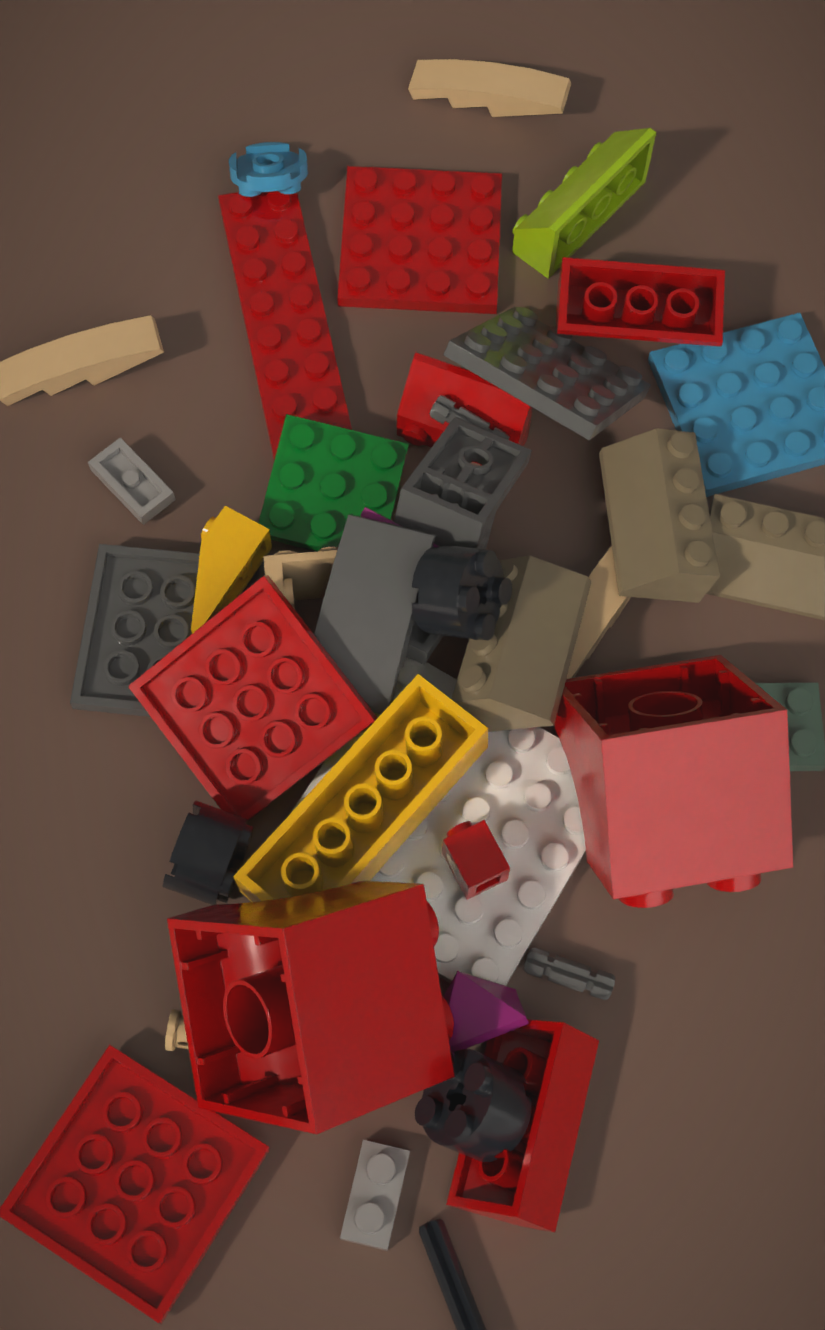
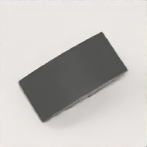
M349 514L335 556L314 635L374 713L382 714L394 700L399 672L404 667L413 624L416 622L412 612V603H419V589L412 588L413 575L421 556L426 550L434 547L436 535Z

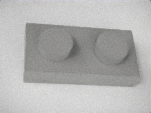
M121 437L88 461L90 470L143 525L176 500L174 492Z
M363 1140L340 1235L341 1240L388 1251L409 1159V1150Z

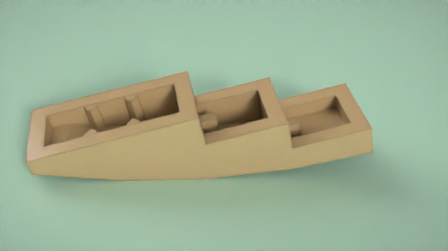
M433 59L417 60L408 90L413 100L448 98L452 108L488 107L492 117L563 114L571 81L563 76L495 62Z
M149 315L95 327L30 348L0 361V401L10 406L41 390L52 396L84 380L95 386L164 353L155 318Z
M612 546L588 577L591 580V586L566 679L576 676L585 660L590 658L609 627L612 628L631 598L619 596Z

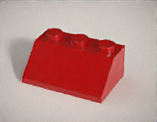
M417 352L415 353L397 412L398 436L403 437L404 440L413 445L432 447L449 425L446 421L444 424H441L430 416V410L439 396L444 395L456 402L454 407L458 409L461 406L489 422L490 429L499 428L509 435V441L524 447L529 436L533 407L469 370Z

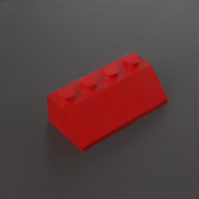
M563 257L558 281L557 334L721 347L723 343L725 270Z
M528 1020L529 1024L489 1039L484 1055L508 1065L524 1075L528 1083H523L525 1093L532 1100V1112L528 1128L519 1144L512 1151L504 1149L494 1156L498 1160L493 1162H481L459 1153L446 1205L514 1225L555 1233L599 1040L564 1022Z

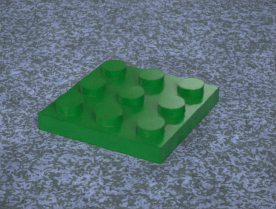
M286 414L258 523L270 530L272 541L318 551L325 547H339L348 515L360 516L364 507H368L391 520L409 444Z

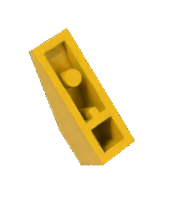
M227 506L223 507L217 517L212 516L206 522L201 533V547L191 623L192 634L242 593L263 562V556H267L272 549L270 530Z

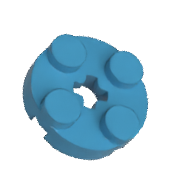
M263 142L245 147V155L237 159V152H235L229 158L230 179L238 186L239 194L246 197H253L262 192L279 191L283 194L297 193L301 190V182L308 175L305 151L299 148V154L290 152V147L287 143Z

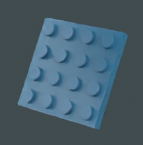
M801 313L724 332L721 347L678 344L649 353L648 363L675 429L696 434L706 497L825 465V366Z

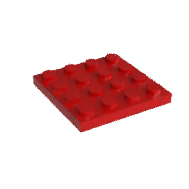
M347 166L337 296L338 307L496 314L502 173Z
M269 575L261 577L128 686L219 808L244 817L248 821L367 729L377 719V716Z
M109 1044L0 1207V1217L157 1323L162 1324L269 1153L270 1147L216 1112L198 1108L196 1099Z

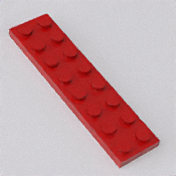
M279 191L262 192L253 197L242 196L239 192L218 195L273 460H275L286 414L352 430L298 194H283Z

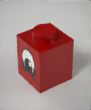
M485 820L472 825L471 821H466L456 825L447 832L446 835L448 837L443 839L442 854L466 900L508 880L510 866Z

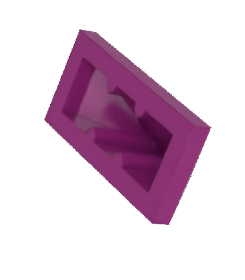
M457 971L443 996L450 1006L454 1019V1031L449 1041L451 1052L467 1049L529 1024L516 989Z

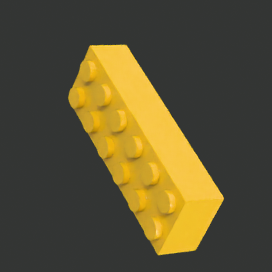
M417 674L237 871L233 877L239 891L251 902L314 893L358 881H370L488 748L489 728L425 678Z

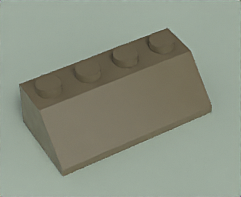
M655 428L603 447L599 452L619 596L699 603L718 580L720 573L696 434L694 432Z
M714 494L709 508V515L720 577L706 594L825 621V518Z
M530 555L499 560L504 578H509L512 583L510 601L505 605H501L495 632L490 640L469 639L451 699L488 727V732L553 726L589 594L591 580L588 576Z

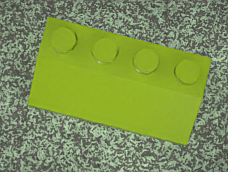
M652 128L617 131L605 142L596 143L589 152L587 159L579 167L573 166L567 172L562 184L554 191H547L541 198L538 207L529 216L524 214L516 222L512 231L514 235L512 253L549 279L561 267L562 258H570L646 182L656 131Z

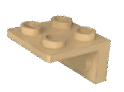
M325 547L317 552L305 553L284 550L274 555L263 556L265 575L270 576L294 609V600L324 598L338 547Z

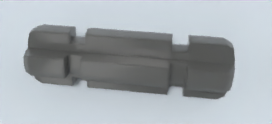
M444 395L437 398L430 410L431 418L441 424H444L445 421L450 423L455 417L509 440L507 433L497 427L494 430L490 429L489 422L462 406L459 409L454 407L456 402Z
M538 948L530 949L524 965V971L530 975L539 978L542 977V974L548 976V981L582 993L585 989L589 990L591 996L607 1000L611 996L615 984V976L611 973L599 969L597 973L591 971V966L556 955L555 958L549 957V952Z

